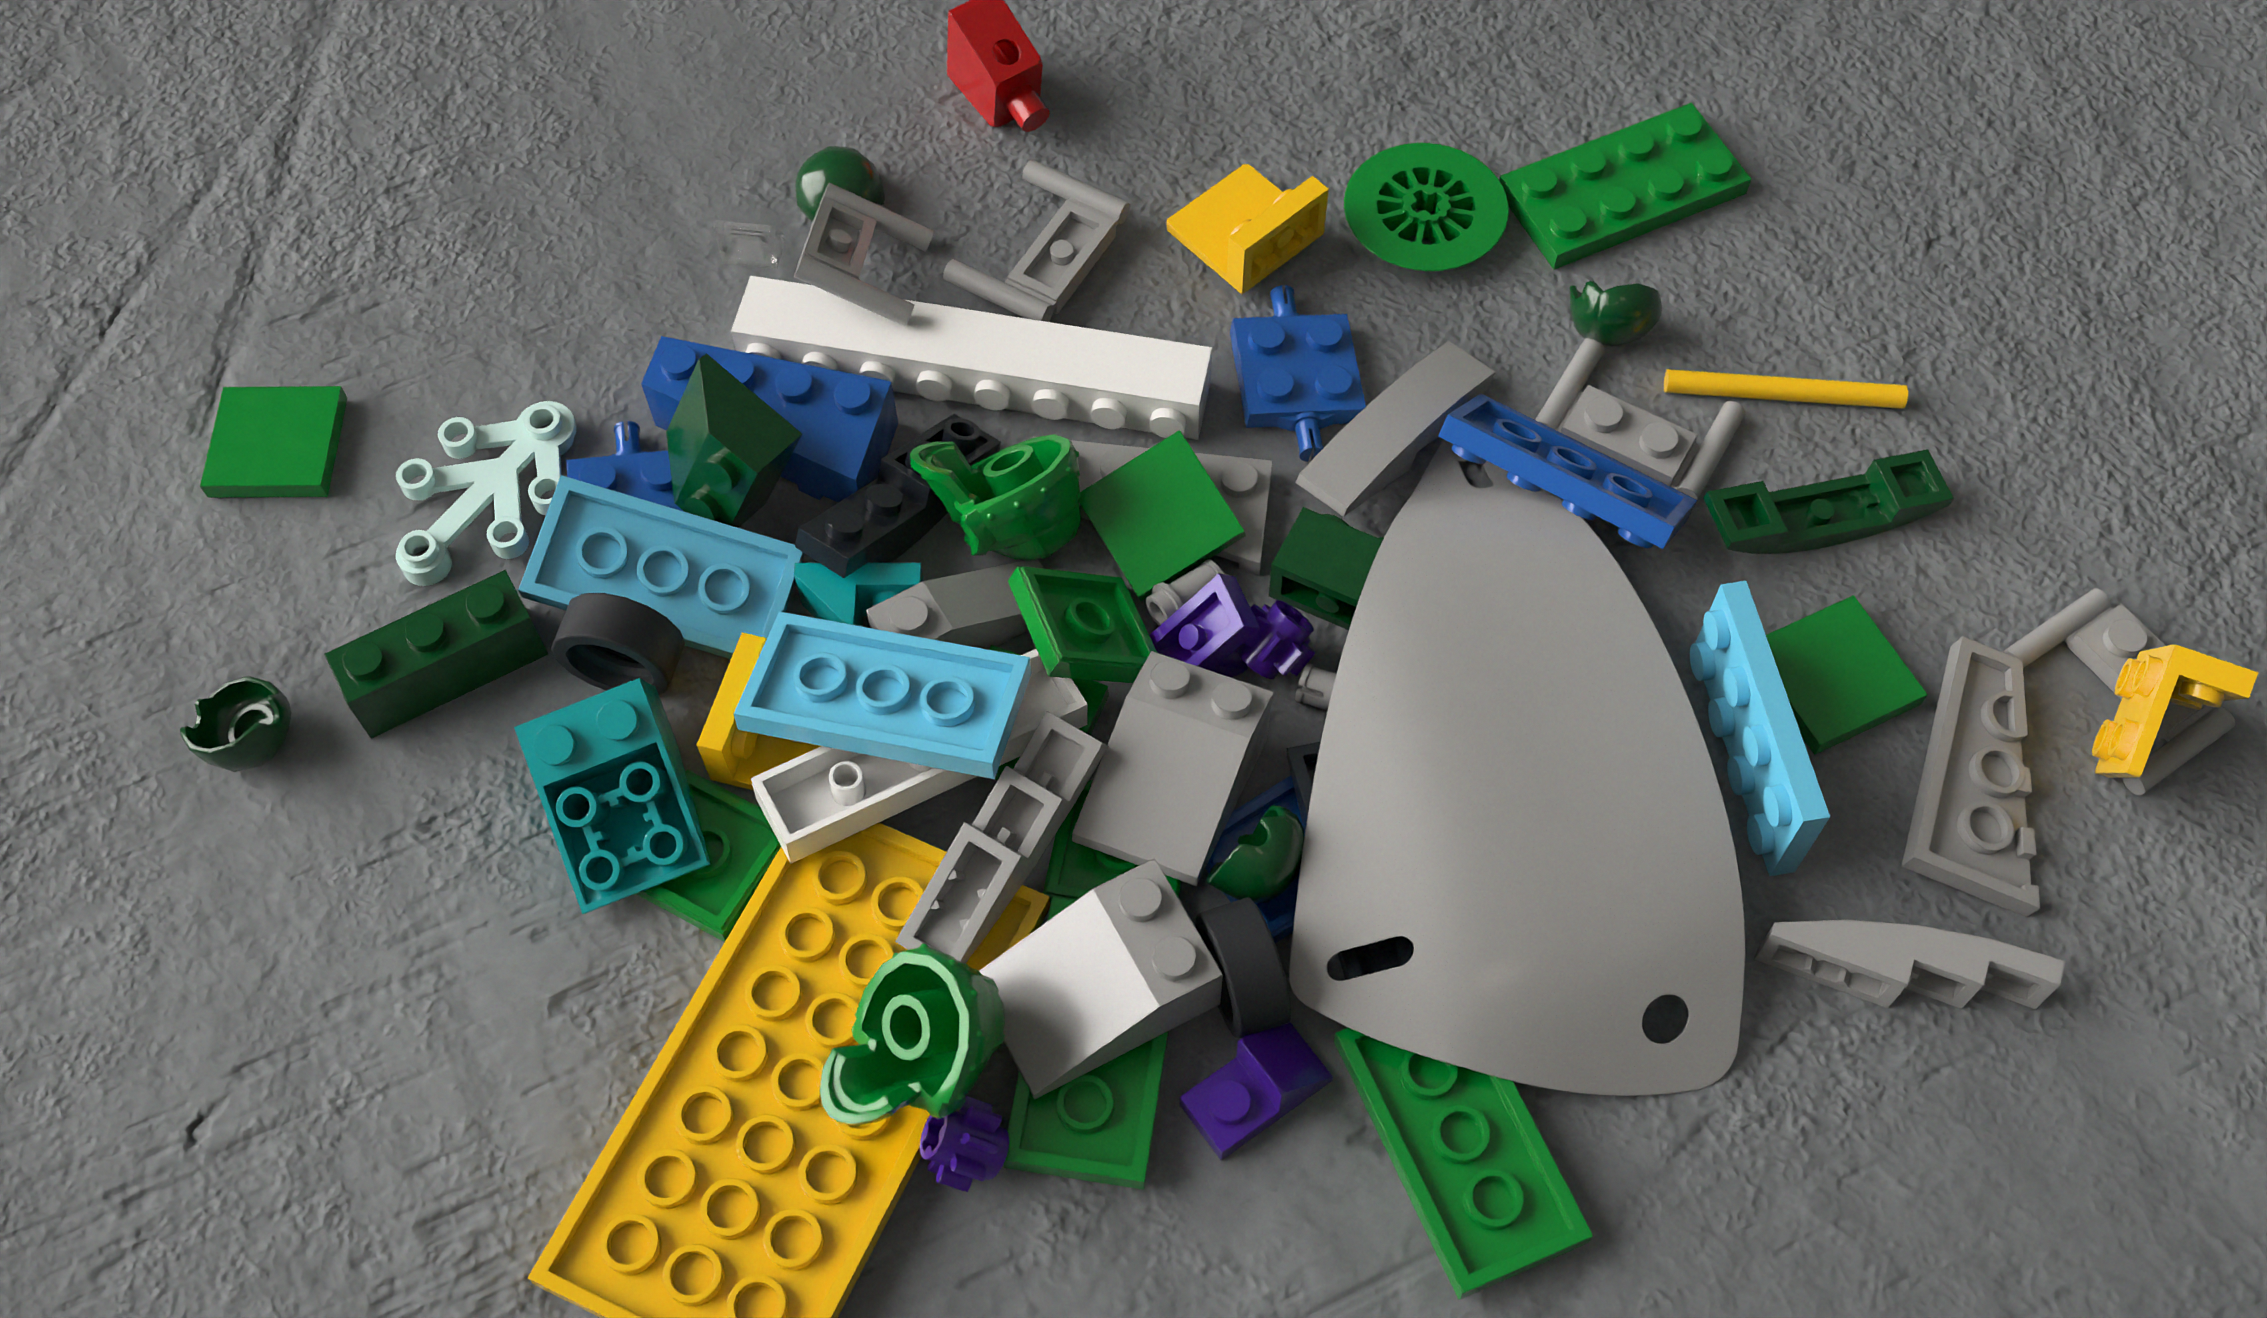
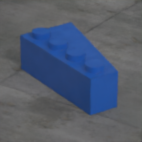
M661 336L641 383L655 426L667 431L698 360L707 353L802 433L780 477L796 483L799 491L818 500L824 496L835 502L842 501L877 479L881 458L888 454L898 426L891 381Z

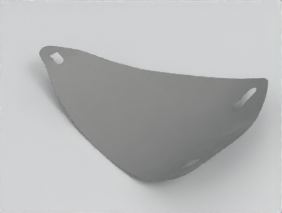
M1443 440L1414 492L1395 517L1381 543L1360 595L1341 655L1324 724L1305 831L1289 970L1291 988L1296 997L1306 1006L1374 1039L1429 1058L1523 1084L1574 1093L1618 1096L1668 1094L1706 1088L1725 1075L1737 1053L1744 988L1745 927L1740 876L1730 825L1714 767L1691 703L1671 657L1643 603L1612 554L1590 526L1581 517L1564 508L1562 500L1542 488L1538 492L1521 488L1507 478L1508 471L1488 461L1483 464V467L1494 485L1489 488L1471 486L1458 463L1468 460L1454 453L1452 450L1453 444ZM1398 936L1407 937L1414 945V953L1411 959L1404 965L1344 981L1332 979L1327 972L1330 958L1343 950ZM1666 994L1676 995L1686 1003L1688 1008V1021L1684 1031L1671 1042L1663 1044L1652 1042L1646 1037L1642 1027V1019L1646 1008L1659 996Z

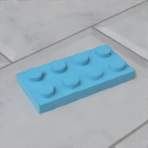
M561 475L518 591L522 598L562 610H567L572 598L584 593H607L626 597L647 605L666 616L681 631L685 641L684 646L731 659L742 632L768 638L779 611L786 612L796 582L794 563H802L804 553L797 549L794 544Z
M1747 581L1721 584L1710 610L1704 615L1703 626L1697 640L1690 647V664L1695 678L1705 683L1710 698L1708 705L1710 725L1716 737H1723L1729 755L1727 772L1731 788L1736 795L1743 796L1749 814L1747 833L1752 850L1757 855L1762 854L1769 876L1793 873L1797 870L1826 825L1830 814Z
M779 611L735 709L734 718L738 730L995 779L1032 674L1030 657Z

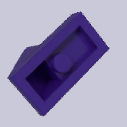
M1219 573L1149 636L1157 653L1231 678L1242 674L1248 669L1247 664L1240 658L1237 649L1255 634L1260 627L1236 577Z
M1288 1023L1241 1038L1237 1044L1236 1057L1180 1096V1107L1222 1161L1332 1082L1333 1076L1294 1026Z

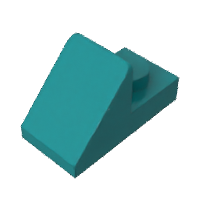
M794 563L795 581L802 606L818 619L862 627L863 616H867V609L924 581L921 563H867L846 578H842L821 563Z

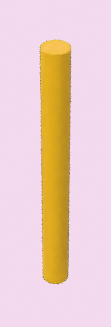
M1667 369L1664 376V393L1904 409L1908 400L1907 385L1673 369Z

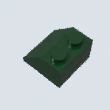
M707 353L698 360L666 431L674 503L684 512L739 528L766 504L802 433Z

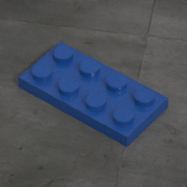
M1483 394L1477 395L1449 413L1438 437L1453 444L1452 450L1458 456L1478 464H1484L1488 461L1508 471L1507 478L1517 486L1535 492L1540 491L1542 488L1562 498L1563 507L1571 513L1590 520H1594L1598 516L1620 527L1618 530L1620 536L1640 547L1652 548L1653 545L1664 549L1687 522L1697 502L1696 499Z

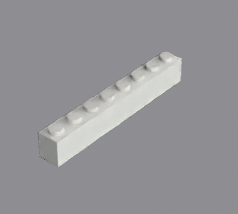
M750 276L731 329L736 351L891 381L893 391L921 395L932 401L952 400L977 404L983 408L995 411L1008 409L1033 413L1050 420L1064 418L1095 423L1107 429L1127 428L1152 432L1164 438L1180 430L1185 438L1198 440L1211 383L1212 347L911 300L906 301L914 304V308L906 326H903L813 285Z

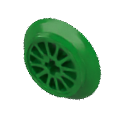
M1408 143L1378 152L1357 168L1347 184L1344 195L1345 217L1358 241L1379 258L1391 264L1412 270L1442 271L1472 263L1488 253L1498 243L1508 222L1509 206L1507 196L1496 175L1484 163L1472 155L1441 144ZM1434 211L1435 214L1431 215L1429 212ZM1411 236H1416V240L1414 242L1408 241L1407 239ZM1424 238H1428L1431 244H1423L1422 241Z

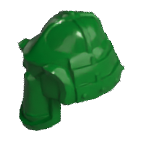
M1056 434L1035 437L1009 446L972 466L969 465L955 442H932L912 449L910 453L911 468L920 473L921 477L926 480L931 489L940 498L948 510L952 521L960 524L965 533L964 541L970 546L971 555L982 556L986 555L988 551H993L1009 558L1023 561L1039 558L1046 559L1067 544L1077 534L1081 522L1079 498L1081 497L1079 452L1076 451L1072 441Z
M925 943L921 944L918 948L894 953L891 959L879 967L868 983L855 1014L857 1019L851 1030L855 1041L860 1045L833 1048L823 1067L820 1096L822 1106L827 1114L843 1124L863 1125L891 1117L897 1110L907 1105L927 1110L934 1118H943L954 1111L960 1110L966 1102V1094L973 1088L988 1059L1001 1047L1005 1037L1003 1033L1005 1027L1004 1004L998 994L999 990L995 981L990 977L982 975L968 964L958 961L951 955L932 949Z

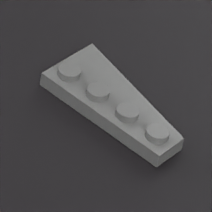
M1070 440L1076 451L1079 452L1080 492L1150 448ZM1195 453L1246 534L1244 538L1216 554V556L1238 562L1239 570L1260 576L1272 460ZM1079 503L1081 518L1090 521Z
M1962 636L1949 650L1902 867L2027 917L2040 909L2039 886L2031 885L2030 859L2036 855L2035 830L2027 828L2025 797L2032 792L2030 768L2024 767L2022 760L2021 740L2028 735L2023 662L2021 659Z

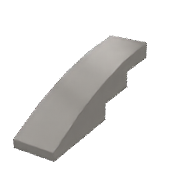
M1447 341L1410 368L1354 417L1299 473L1296 483L1344 517L1409 471L1417 452L1438 438L1447 415L1477 395L1487 391L1495 371L1452 342Z
M1046 711L1015 767L1010 768L1006 766L973 824L963 823L895 942L908 950L918 948L921 944L925 943L932 949L951 955L958 961L966 963L997 922L1044 853L1109 746Z
M1856 920L1776 922L1759 945L1754 959L1889 1008L1906 988L1961 1009L1979 990L2036 1009L2060 986L2065 966L2064 960L1994 939L1920 925Z

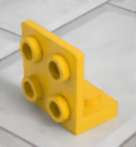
M1243 164L1167 219V231L1243 295L1324 234L1329 188L1314 176H1311L1295 189H1287L1282 192L1251 165Z
M742 632L698 740L697 748L710 780L754 790L751 778L821 746L738 730L734 712L767 640L764 637Z
M2176 644L2141 651L2136 660L2129 658L2122 667L2115 686V695L2121 696L2122 699L2114 721L2106 719L2103 722L2093 744L2092 756L2099 758L2095 773L2108 778H2139L2143 773L2169 702L2201 710L2203 704L2220 708L2223 701L2249 698L2259 672Z

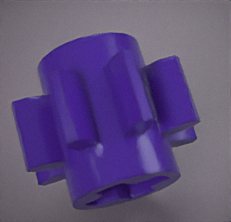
M1277 600L1271 608L1265 604L1262 609L1253 604L1250 608L1260 629L1238 647L1237 652L1240 658L1252 670L1268 679H1274L1279 672L1286 676L1290 671L1297 676L1316 653L1308 646L1311 641L1308 637L1314 631L1312 624L1302 613L1284 601Z
M966 1096V1102L960 1110L954 1111L943 1118L929 1116L920 1139V1154L922 1158L930 1161L927 1170L937 1174V1183L968 1192L973 1178L983 1182L984 1180L993 1179L999 1173L1008 1153L1009 1134L1005 1128L999 1126L1002 1116L992 1113L991 1104Z

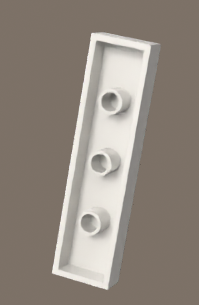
M1037 649L1021 655L1030 657L1032 674L1000 765L1022 755L1046 711L1078 729L1087 725L1088 704L1071 678L1048 677ZM821 746L751 778L756 800L791 864L977 776Z

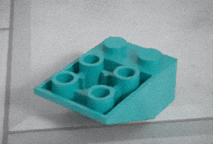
M638 678L514 727L582 914H587L711 865L690 787L686 779L679 747L656 686Z

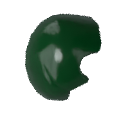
M829 146L810 156L804 162L796 177L797 205L812 223L828 183L875 204L883 205L885 201L882 179L877 169L869 159L855 148Z
M1588 281L1582 293L1577 290L1576 286H1570L1569 288L1571 316L1577 332L1585 339L1589 338L1606 346L1613 347L1641 339L1656 325L1661 316L1662 302L1659 291L1649 286L1637 283L1620 285L1603 291L1594 281Z
M246 676L224 683L208 698L196 700V723L193 728L189 726L181 727L180 735L189 750L207 764L232 772L262 766L276 755L286 739L292 712L286 696L272 682Z
M1272 805L1262 816L1252 834L1239 836L1237 840L1239 845L1231 852L1224 863L1217 862L1211 868L1206 880L1207 884L1238 900L1249 897L1255 904L1269 902L1282 894L1298 875L1301 867L1305 836L1304 828L1298 816L1285 807Z

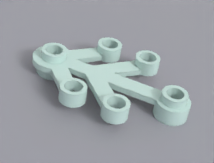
M543 401L527 407L515 421L476 427L466 418L454 417L445 421L438 430V438L446 454L450 457L463 459L471 456L478 449L510 447L499 458L432 468L428 461L415 458L400 465L396 472V480L404 495L411 500H424L431 497L434 493L468 488L427 531L415 530L409 532L400 540L396 550V561L409 582L418 586H429L443 580L452 567V559L447 547L493 500L495 520L487 529V539L494 553L501 558L512 559L526 551L529 545V537L521 519L519 473L535 458L537 477L530 483L528 494L536 511L546 516L552 498L541 499V496L547 491L556 489L559 478L562 475L561 455L572 446L576 434V421L570 409L558 402ZM467 434L461 441L451 442L455 436ZM425 475L421 482L409 484L413 478ZM517 533L516 537L511 541L499 542L505 534ZM427 550L424 554L415 556L417 553Z

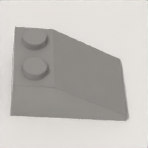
M1151 651L1126 696L1107 744L1109 747L1101 759L1073 830L1072 841L1139 866L1155 858L1164 875L1197 886L1267 742L1273 692Z
M1155 858L1093 888L979 970L982 975L992 978L999 990L998 994L1004 1004L1005 1027L1003 1031L1005 1037L1003 1041L1034 1100L1220 1005L1223 977Z

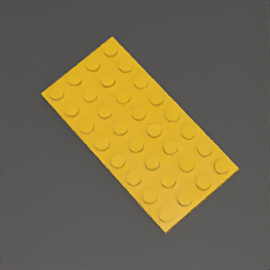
M881 823L874 824L791 864L782 847H780L529 1274L528 1279L534 1285L600 1318H838L921 1158L920 1139L925 1123L931 1114L927 1110L907 1105L897 1110L891 1117L875 1123L851 1125L837 1122L827 1114L822 1106L820 1096L822 1070L833 1048L860 1045L855 1041L851 1029L857 1019L855 1014L863 992L883 963L891 959L894 953L908 950L895 941L946 855V851ZM1021 885L966 964L979 971L1038 929L1050 909V896Z

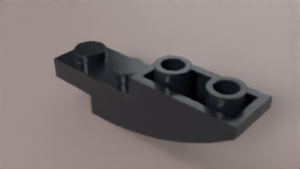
M952 414L881 458L877 479L800 526L795 547L842 578H846L867 563H892L927 534L948 513L943 502L931 489L926 480L921 477L920 473L911 468L910 453L912 449L932 442H955L969 465L972 466L999 452L1001 441L979 429L972 421Z

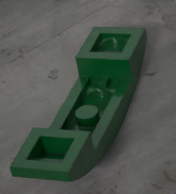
M1927 449L1874 459L1865 474L1772 492L1768 491L1764 481L1707 491L1703 499L1728 550L1751 554H1781L1826 548L1880 534L1948 507L1954 500V497Z

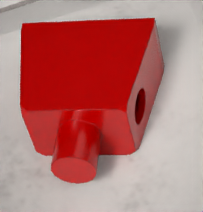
M969 0L949 10L947 75L991 127H1000L1014 119L1024 132H1031L1041 127L1050 115L1049 109L1040 98L1043 63L1040 55L1004 0Z

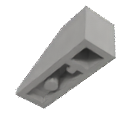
M1036 559L922 581L867 609L870 628L989 650L991 645L999 646L1028 631L1008 580L1017 566L1043 568V566Z

